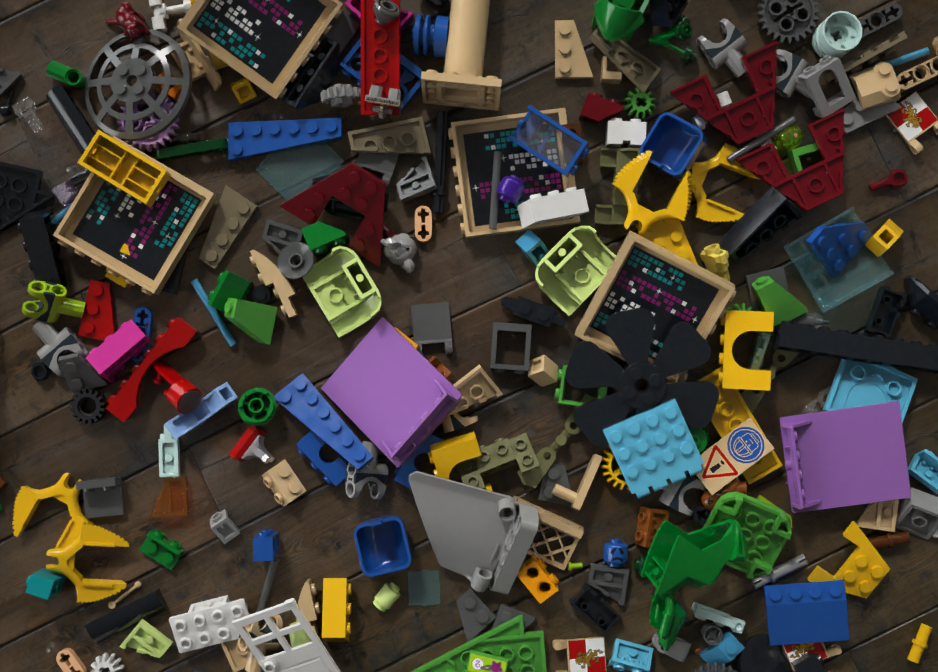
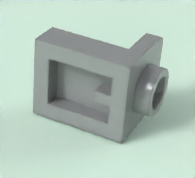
M226 509L216 512L211 517L210 527L224 544L240 534L239 528L228 517Z

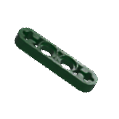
M219 138L154 150L155 160L161 162L228 150V141L226 138Z

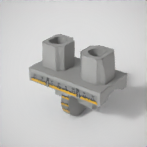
M372 85L369 95H365V101L380 104V107L373 106V112H378L379 118L384 119L385 114L392 115L393 109L387 108V105L403 107L401 90L389 88L388 98H382L383 87Z

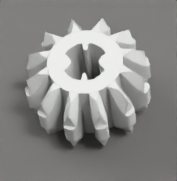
M104 653L102 656L95 658L96 662L91 664L93 670L90 672H107L105 670L107 667L110 669L108 672H122L121 670L125 665L119 664L122 659L118 658L116 660L115 653H112L110 657L108 653Z

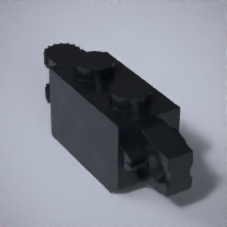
M506 296L500 302L502 307L513 311V316L546 328H553L554 324L564 327L567 321L558 317L559 312L555 311L554 308L521 296L518 299Z

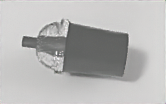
M817 312L804 313L791 320L793 325L810 324L812 328L823 327V324H829V320H824L822 315Z

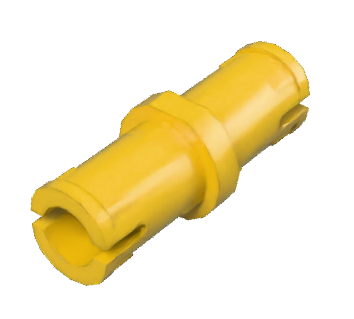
M921 623L916 637L912 639L913 645L908 654V660L919 664L924 649L928 647L927 642L933 630L932 627Z

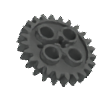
M759 0L762 4H758L757 9L761 11L756 16L761 17L757 24L764 25L760 30L768 31L765 35L766 37L770 34L773 35L772 41L779 38V44L786 40L787 45L792 40L796 44L799 38L804 40L806 35L812 33L811 29L817 26L814 22H817L819 17L815 15L820 10L814 7L819 4L818 2L794 0V3H790L788 0ZM800 3L802 4L801 7L795 9L791 14L785 15L782 19H780L777 22L773 21L774 19H777L780 16H782L784 12L790 11ZM771 7H776L778 9V13H773L771 11ZM797 13H802L804 15V19H800ZM782 22L788 25V30L782 28Z

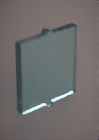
M422 569V571H408L409 606L423 605L426 607L427 605L441 604L439 570L425 571V569Z

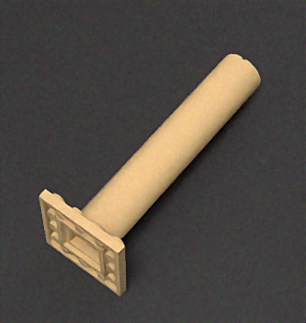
M451 0L444 72L438 73L436 70L421 72L424 104L499 111L502 79H498L496 76L482 77L490 0Z

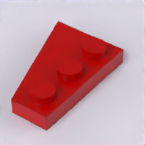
M90 280L78 335L104 341L107 336L115 333L112 284Z

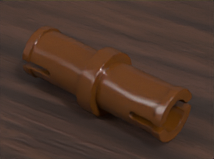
M908 531L894 534L885 533L884 536L868 538L875 549L893 548L894 545L911 542Z

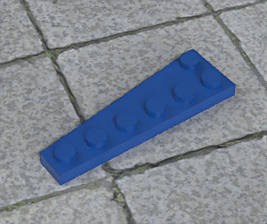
M320 118L229 123L228 160L237 161L251 158L255 155L271 154L274 151L290 150L293 147H304L314 143L318 144L342 139L343 119Z
M303 373L274 396L279 404L338 452L358 471L375 459Z

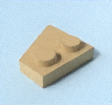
M899 499L869 503L856 522L857 525L862 528L895 532Z

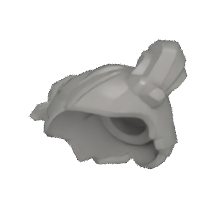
M405 233L380 240L384 245V254L389 261L400 265L407 273H412L415 267L412 259L417 252L415 241Z

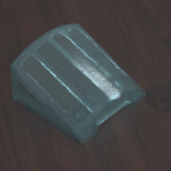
M851 207L820 226H833V224L838 223L848 224L853 223V221H860L855 212V208ZM816 228L784 246L785 251L823 313L894 274L882 255L878 258L863 245L837 277L831 276L806 242Z

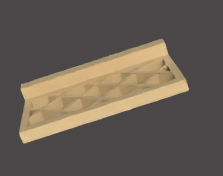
M514 495L515 502L538 508L539 528L537 532L541 531L544 540L537 543L532 541L527 554L535 555L538 559L541 558L544 562L565 570L579 539H581L584 533L583 526ZM548 528L555 529L557 536L547 539L543 530ZM570 536L574 538L571 545L564 547L561 540L562 537ZM558 539L562 548L551 551L548 542ZM546 543L549 552L539 554L536 546ZM563 551L565 555L563 564L555 561L553 555Z

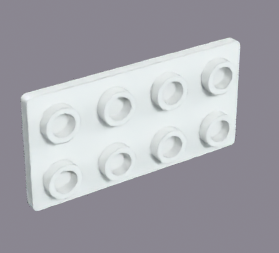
M228 595L191 604L188 613L169 618L179 653L238 639L239 633L232 622L245 617L249 612L245 599L230 602Z

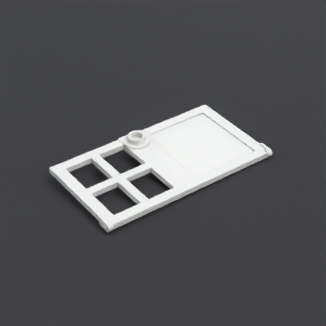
M294 598L232 622L264 672H341ZM292 610L299 623L279 629L272 616ZM264 619L272 632L252 638L244 626ZM304 629L311 641L291 648L284 635ZM277 638L284 651L264 656L257 645Z

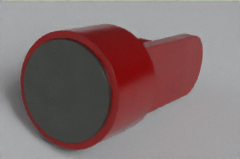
M155 361L153 368L157 372L152 378L153 384L161 385L163 382L162 378H164L172 385L169 389L164 390L163 393L167 397L168 402L182 414L195 410L202 400L201 391L189 380L184 379L169 364Z

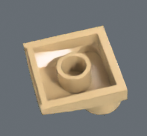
M879 62L875 67L849 75L862 110L894 102L901 97L900 84L893 67L887 62Z

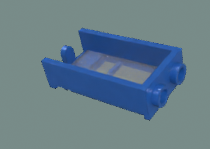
M529 105L527 107L529 111L525 118L519 120L518 128L514 135H509L508 138L566 177H569L570 174L573 176L579 167L577 163L581 158L584 159L590 150L588 148L589 143Z

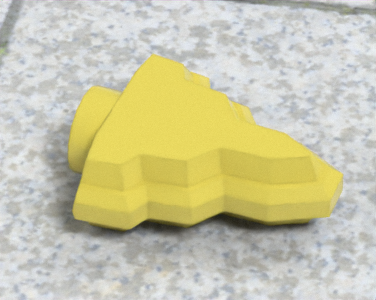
M719 244L706 246L700 253V258L704 262L706 269L730 282L728 251L721 249Z

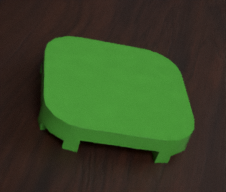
M728 492L722 495L714 505L703 528L727 519L737 520L746 538L749 556L744 562L729 560L725 565L746 573V578L750 579L764 574L769 575L773 571V564L786 541L791 538L790 518L781 509L746 494Z

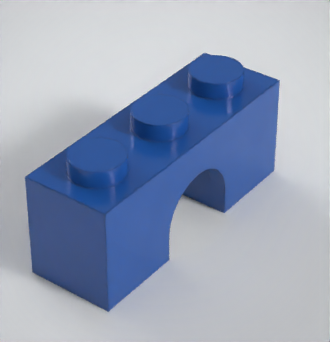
M311 430L296 444L299 447L297 450L303 457L308 456L312 461L310 463L316 471L321 470L325 475L324 479L331 486L333 484L337 486L346 478L349 462L342 456L332 462L326 461L321 454V450L326 442Z
M432 433L408 461L395 469L393 474L396 477L394 480L411 489L408 476L415 471L423 472L416 467L415 457L420 453L428 454V452H431L430 445L441 442L443 439Z

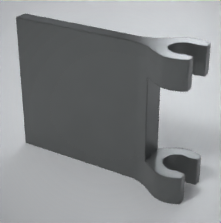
M359 153L356 164L364 169L384 175L382 180L386 182V188L389 189L400 154Z
M449 302L411 305L414 342L420 346L417 350L423 355L422 345L445 343V353L453 354Z

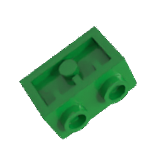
M158 529L149 531L139 550L168 569L173 570L185 551L182 548V544L176 540H169L165 537L166 534Z

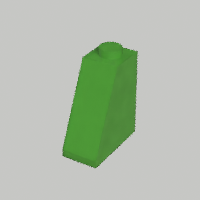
M770 276L760 277L751 284L762 311L774 312L773 329L781 321H790L808 312V308Z
M228 297L224 306V317L256 342L270 345L277 307Z

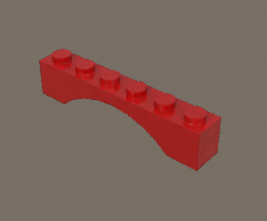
M181 316L177 319L172 318L166 326L169 328L165 334L161 333L154 341L157 343L153 349L149 348L142 356L145 358L141 364L137 363L130 371L133 373L129 379L125 378L118 386L121 388L117 394L113 393L106 401L108 406L105 409L121 421L126 422L138 408L141 384L151 365L165 353L187 346L199 331Z

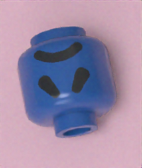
M610 538V542H606L603 546L604 562L608 563L610 567H623V564L628 561V545L623 543L620 538Z

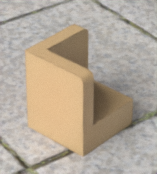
M603 56L601 60L600 83L619 84L622 80V72L611 60H607V56Z
M546 355L529 360L528 377L541 387L555 383L558 377V365Z

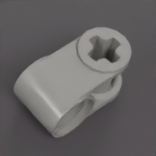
M657 632L653 635L652 644L659 652L678 661L685 662L691 646L690 642L676 637L674 644L671 645L669 651H666L659 644Z

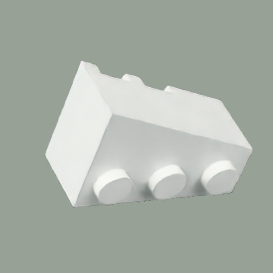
M576 187L567 188L562 193H559V190L551 191L546 196H541V193L530 196L529 200L517 206L522 228L532 224H544L547 221L575 217L589 212L584 189L577 190Z

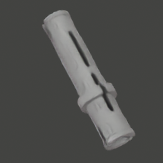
M800 554L774 567L769 575L756 576L750 580L752 583L760 580V582L753 585L757 590L770 582L775 583L776 579L805 565L807 566L808 562L803 560L805 556Z

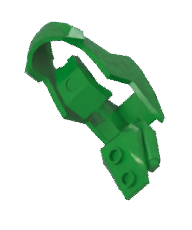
M597 0L593 5L594 13L591 28L595 30L597 24L604 39L608 42H617L624 38L630 41L634 32L644 24L643 13L649 0H612V3L608 0ZM634 3L641 5L639 11L631 10Z
M727 519L690 533H685L668 520H664L656 531L641 571V577H648L656 588L652 596L649 622L652 627L657 628L658 641L664 650L669 651L671 645L674 644L680 628L684 626L687 616L674 597L678 589L690 584H694L697 588L711 585L717 580L727 561L744 562L748 558L746 538L737 520Z

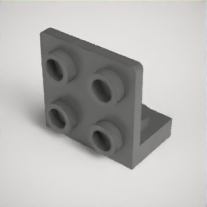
M121 476L87 479L76 482V490L83 489L86 518L123 515L125 513Z

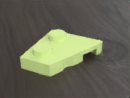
M141 619L119 647L122 649H126V647L137 649L138 653L160 658L173 641L144 619Z

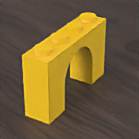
M726 310L721 318L724 333H720V345H723V353H719V364H723L722 372H718V384H722V388L770 391L771 370L741 367L733 358L732 346L735 339L744 332H773L774 312Z
M474 431L431 444V452H428L430 463H435L436 469L433 470L434 475L449 479V474L456 464L482 456ZM491 483L485 484V490L493 491Z

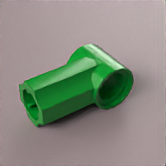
M53 60L48 64L46 76L79 90L85 88L86 75L79 70ZM79 75V80L74 83V78Z

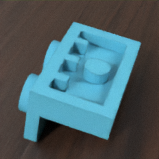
M616 638L612 657L608 665L613 666V669L618 671L649 672L654 648Z

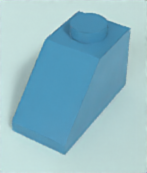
M530 229L515 242L536 268L541 259L549 252L543 241Z
M726 629L719 644L709 645L699 655L710 665H714L715 661L717 665H721L723 662L726 664L732 661L745 647Z

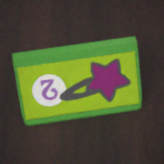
M470 650L466 672H506L508 659Z

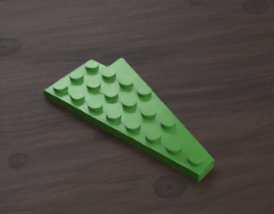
M518 615L411 671L466 672L470 650L507 658L506 672H547L543 630L524 632L523 616Z

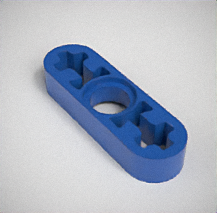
M140 307L134 313L133 322L140 329L145 330L147 337L151 340L154 313L150 308ZM144 310L145 314H148V318L144 319V324H148V327L138 326V323L143 324V318L140 317V313L143 314ZM151 341L141 352L145 353L150 348ZM138 356L136 358L131 357L134 362H143L145 359L142 356L139 359Z

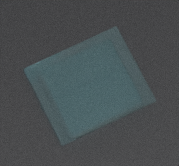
M326 142L314 143L304 147H293L290 150L274 151L260 163L256 170L286 200H289L312 186L313 178L331 175L344 160Z

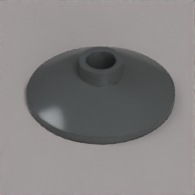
M301 242L287 245L278 257V269L283 276L289 279L304 277L310 272L314 264V253L310 251L308 245Z

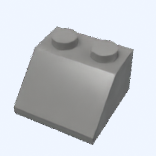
M911 487V498L901 499L898 506L895 528L929 540L938 530V497Z

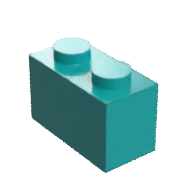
M45 567L28 576L25 584L27 586L25 593L49 600L61 593L66 576L62 573L48 571Z

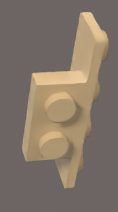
M182 18L178 20L177 25H176V29H177V26H178V25L180 24V22L182 21ZM177 29L184 41L179 43V45L186 53L191 65L192 82L206 76L214 91L219 90L222 79L220 74L213 69L210 58L207 55L205 56L200 44ZM174 51L171 55L183 73L180 58L177 52Z

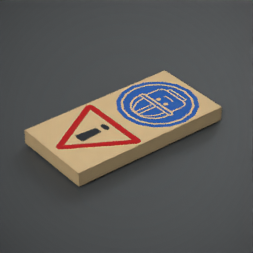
M748 418L700 454L704 462L701 464L703 471L697 473L696 476L709 493L713 495L772 451L774 447L752 419Z

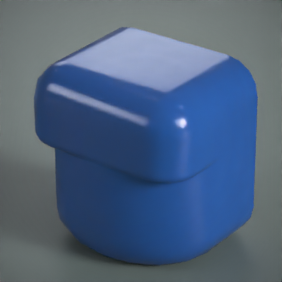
M665 112L658 117L641 145L640 155L641 153L645 154L646 151H652L648 161L650 165L673 178L681 179L685 172L690 170L696 158L700 157L707 146V138L698 127L672 113Z
M398 515L377 517L364 521L355 528L354 540L361 570L366 576L374 577L408 568L412 561L413 553L403 518Z

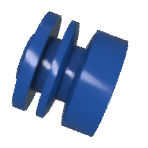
M422 14L416 15L412 30L414 55L420 56L423 47L424 56H428L430 48H433L435 57L445 58L450 16H437L435 24H432L430 15H426L425 23Z

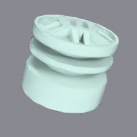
M847 11L832 13L815 28L812 34L814 51L822 58L829 55L842 58L859 44L862 38L861 23L855 15Z

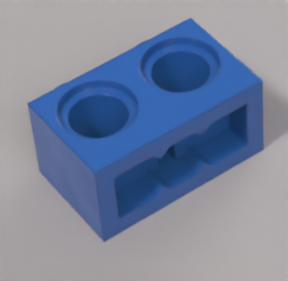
M262 529V532H258L253 537V562L274 561L279 555V532H273V529Z

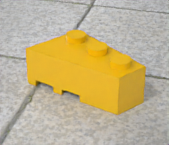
M323 578L322 639L326 642H349V635L351 634V623H349L351 603H349V595L352 594V584L349 583L347 578Z

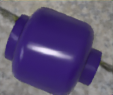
M512 174L504 176L496 189L500 195L498 199L505 204L510 202L517 203L525 191L524 181Z

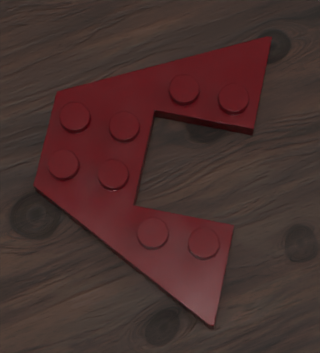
M772 42L740 58L756 92L752 96L722 109L706 74L670 91V94L736 145L774 128L776 49L778 42Z
M845 109L838 110L807 126L823 158L821 162L789 176L773 142L737 158L736 162L770 187L773 186L805 212L829 202L843 194Z
M351 162L344 168L332 173L322 181L320 180L280 205L281 208L309 225L317 222L332 196L363 214L365 218L347 247L380 267L383 245L380 240H382L384 227L386 182Z

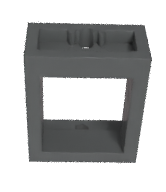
M493 322L490 368H493L494 372L505 373V369L513 370V374H524V371H529L532 325ZM497 331L526 332L524 366L495 364Z

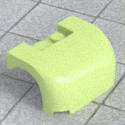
M579 226L570 230L541 259L535 271L536 282L540 289L568 317L600 286L616 256L603 244L596 234L597 231L591 226Z
M343 246L331 249V253L315 263L310 272L303 277L339 339L374 318L382 305L379 290L360 258L353 250Z

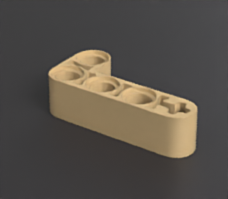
M938 36L932 41L936 57L896 76L898 82L907 79L905 84L900 85L901 93L938 76V71L933 68V63L938 66ZM916 71L921 74V79L916 77Z

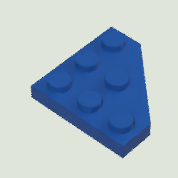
M853 221V223L848 224L838 223L833 224V226L823 225L818 226L806 242L829 274L837 277L872 236V233L862 221Z

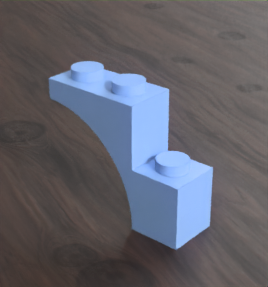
M228 382L203 397L195 410L186 414L180 413L164 425L172 437L177 440L202 425L238 397Z

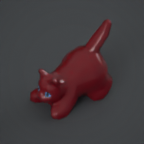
M127 1L121 3L116 11L115 18H110L105 22L107 25H120L125 28L124 36H130L131 42L139 37L142 32L147 35L151 34V31L144 23V16L140 12H136Z

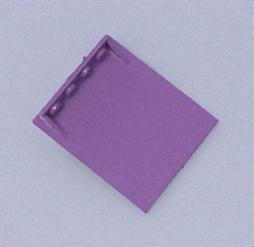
M384 317L377 322L321 387L330 399L396 467H401L404 462L412 457L445 418L447 419L448 414L462 400L461 397L463 396Z
M899 401L779 418L787 474L786 484L789 489L790 505L793 513L911 498Z

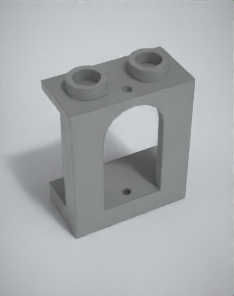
M830 55L821 58L818 64L805 68L803 73L798 76L799 79L805 80L816 105L812 109L815 116L821 118L834 113L856 99L840 58ZM828 69L834 72L842 91L826 100L819 84V77L823 71Z

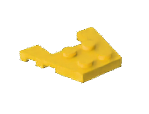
M852 521L843 532V536L856 544L857 548L834 576L817 565L807 579L809 582L844 580L846 593L867 599L889 572L890 568L857 523Z

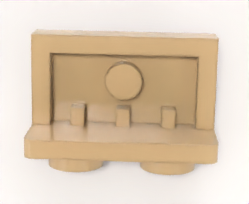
M283 460L262 475L264 484L272 490L276 502L283 507L306 492V489L286 460Z

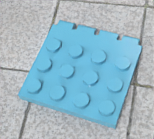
M841 359L822 411L899 401L903 424L918 379L893 367Z
M675 398L603 429L631 494L636 493L638 499L651 494L648 488L652 486L654 492L669 486L666 479L670 478L672 484L687 478L684 473L687 470L690 476L703 471L701 464L704 462Z

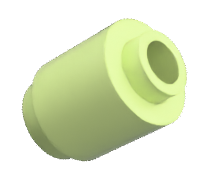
M393 582L390 584L385 583L375 595L373 604L383 612L386 609L389 610L401 595L399 593L400 588Z
M304 629L289 634L292 648L310 642V638Z

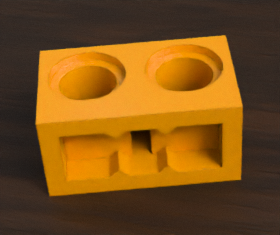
M534 555L521 565L517 576L541 604L559 590V580L553 573L550 574L546 570L545 562ZM536 568L538 572L531 574L528 572V569ZM545 582L550 586L544 589L540 587V584Z

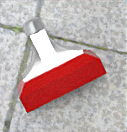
M253 425L248 427L229 453L233 459L241 462L252 458H260L262 462L267 464L269 462L272 463L275 459L264 446L266 431L262 427Z

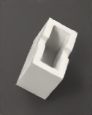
M611 118V121L606 123L605 147H621L622 144H628V148H640L646 139L647 122H642L641 119L622 121V118Z

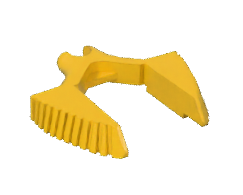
M725 143L715 157L704 162H694L691 166V188L697 201L694 218L708 222H730V220L738 221L744 215V213L706 199L707 196L702 187L708 170L718 165L752 179H759L737 163L736 160L729 163L726 157L737 151L738 148Z
M650 150L646 151L645 154L641 153V155L636 156V159L634 158L629 164L627 163L617 173L618 175L615 176L614 182L611 183L622 192L627 203L628 214L624 222V228L628 230L634 220L639 221L641 228L638 235L643 236L653 223L666 218L678 219L684 222L691 205L692 178H690L691 173L689 170L685 172L666 209L653 212L637 203L635 193L632 191L651 157L652 151Z
M64 473L55 485L39 490L29 486H21V490H19L18 496L15 498V508L13 509L14 521L12 525L14 526L12 528L15 530L13 532L14 536L18 537L25 530L40 501L52 496L67 504L70 516L72 517L57 542L55 549L64 548L71 544L78 537L84 521L94 525L93 522L82 514L79 504L81 490H76V484L73 488L68 485L71 473Z
M84 521L78 537L71 544L64 548L49 549L46 553L47 556H54L59 561L57 564H47L46 569L62 573L68 577L75 585L77 602H96V600L99 601L100 599L112 596V594L115 595L117 592H121V589L124 590L127 586V583L122 580L83 578V575L75 568V553L84 545L129 547L127 541L107 529L104 530L103 527H97V525Z

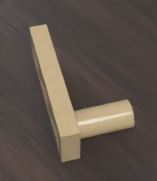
M597 454L592 455L577 492L556 483L552 494L570 502V508L576 511L580 510L603 457Z

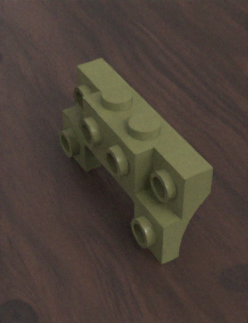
M601 147L599 167L614 169V180L615 176L618 175L617 173L627 163L629 164L634 158L636 159V156L640 155V148ZM642 174L632 191L635 193L638 204L640 202V192L637 191L638 185H641ZM615 186L612 187L611 205L596 204L594 224L624 226L628 207L624 195ZM635 220L631 223V227L634 226Z
M527 433L509 440L508 438H499L493 441L491 445L479 446L482 456L456 464L463 484L486 489L483 477L515 464L519 465L522 474L534 468H540Z

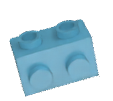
M924 449L914 454L908 466V473L938 494V457L933 452Z

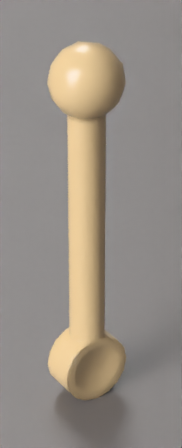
M136 581L134 583V586L130 588L128 591H126L123 595H121L115 601H110L108 603V607L110 609H114L117 606L118 602L124 599L136 588H141L142 583L140 581Z

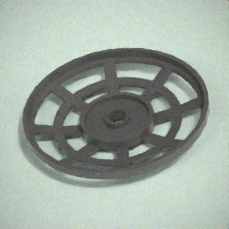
M149 29L152 35L158 36L170 44L161 51L152 45L142 43L145 33L142 32L135 39L134 43L125 45L113 52L111 48L116 43L130 37L124 36V33L109 41L98 52L90 65L85 83L86 106L95 124L111 136L114 135L126 141H140L152 138L169 128L186 107L192 87V71L189 59L182 47L174 39L160 31ZM133 49L131 59L121 62L117 57L119 54ZM141 49L149 50L155 54L146 62L139 59ZM174 51L177 52L180 58L183 78L171 77V69L166 56ZM106 54L108 58L101 67L98 79L92 80L98 63ZM159 61L163 65L165 77L156 76L152 68ZM112 62L116 67L112 77L103 78L107 67ZM137 78V82L131 86V80ZM156 84L163 85L161 94L155 101L151 95L156 88ZM111 85L113 94L106 102L102 86ZM170 86H182L177 103L172 111L167 114L160 106L165 101ZM97 87L98 98L102 105L97 116L93 111L90 99V88ZM118 100L126 104V114L118 113L112 109ZM143 102L148 104L149 108L134 114V105ZM154 112L162 120L147 130L134 133V121L146 118ZM107 113L116 119L126 121V133L112 130L102 123Z

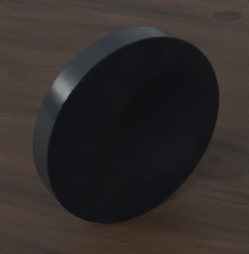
M756 634L746 639L742 644L745 648L737 655L738 672H790L791 665L782 652V645L770 646L768 634Z

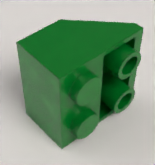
M319 221L301 229L310 251L314 254L318 253V255L327 253L329 251L328 248L332 246H343L347 244L346 240L350 239L345 231Z
M225 270L224 273L221 272L217 279L218 285L216 289H213L208 296V305L225 312L224 306L228 297L245 300L253 283L231 271Z

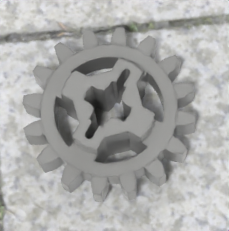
M334 84L333 87L320 92L321 102L331 104V107L345 108L353 105L356 101H361V88H352V84Z

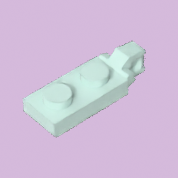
M164 425V434H160V439H158L159 477H180L179 438L175 440Z
M697 602L692 604L691 609L696 618L703 621L709 619L717 626L724 627L726 625L731 628L732 632L742 633L746 624L744 620Z

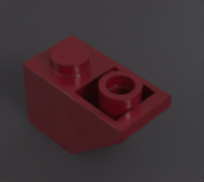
M588 93L579 119L597 125L621 114L624 106L620 105L621 103L617 100L610 99L609 101L603 99V96L598 93Z

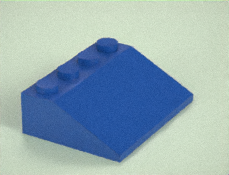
M844 580L762 587L770 646L849 640Z

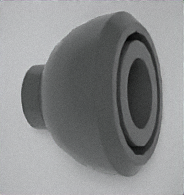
M375 0L373 10L378 24L386 25L399 16L400 9L393 1Z

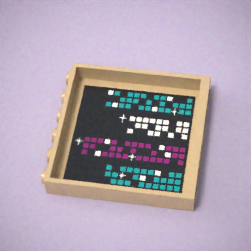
M196 0L177 26V29L268 95L277 99L278 97L282 98L286 93L287 88L285 86L287 83L295 80L299 74L296 72L299 66L304 67L310 58L307 56L310 50H316L321 42L318 39L322 33L324 35L328 33L332 27L329 23L333 17L337 19L342 13L343 9L340 7L343 3L339 0Z
M565 108L540 111L560 125L567 124ZM527 113L451 122V128H448L449 140H453L454 147H450L451 158L456 160V166H453L454 178L458 177L459 185H455L456 196L461 198V204H458L459 215H463L464 223H460L461 234H465L466 239L528 231L529 229L536 230L574 225L581 222L579 215L561 220L547 221L544 224H532L526 228L521 226L517 206L529 200L531 195L541 193V196H546L551 191L559 190V193H562L567 188L576 187L574 175L570 174L569 177H566L508 138L509 135H514L518 128L519 120L524 119ZM544 122L529 144V147L537 151L538 146L543 143L552 126ZM555 129L544 145V150L540 151V154L564 169L567 164L564 159L562 133ZM499 151L502 152L500 182L504 176L515 175L524 181L525 191L517 203L510 202L505 204L501 200L498 201L497 229H489L494 152Z
M113 135L112 138L167 170L171 174L170 178L150 208L91 172L53 236L58 238L57 242L66 248L69 245L74 247V252L82 257L88 255L91 257V262L101 267L102 264L107 266L109 273L117 277L119 274L126 277L124 281L130 285H140L142 292L150 296L152 294L159 295L217 196ZM124 243L128 245L130 255L120 252Z
M629 231L577 326L574 335L585 341H591L599 348L626 361L606 330V321L611 314L635 308L648 309L655 318L648 361L653 363L670 329L678 322L691 324L705 340L709 334L712 335L717 327L715 324L717 319L722 318L727 308L725 306L727 302H731L736 295L735 285L658 244ZM688 370L666 377L665 382H685L688 377Z

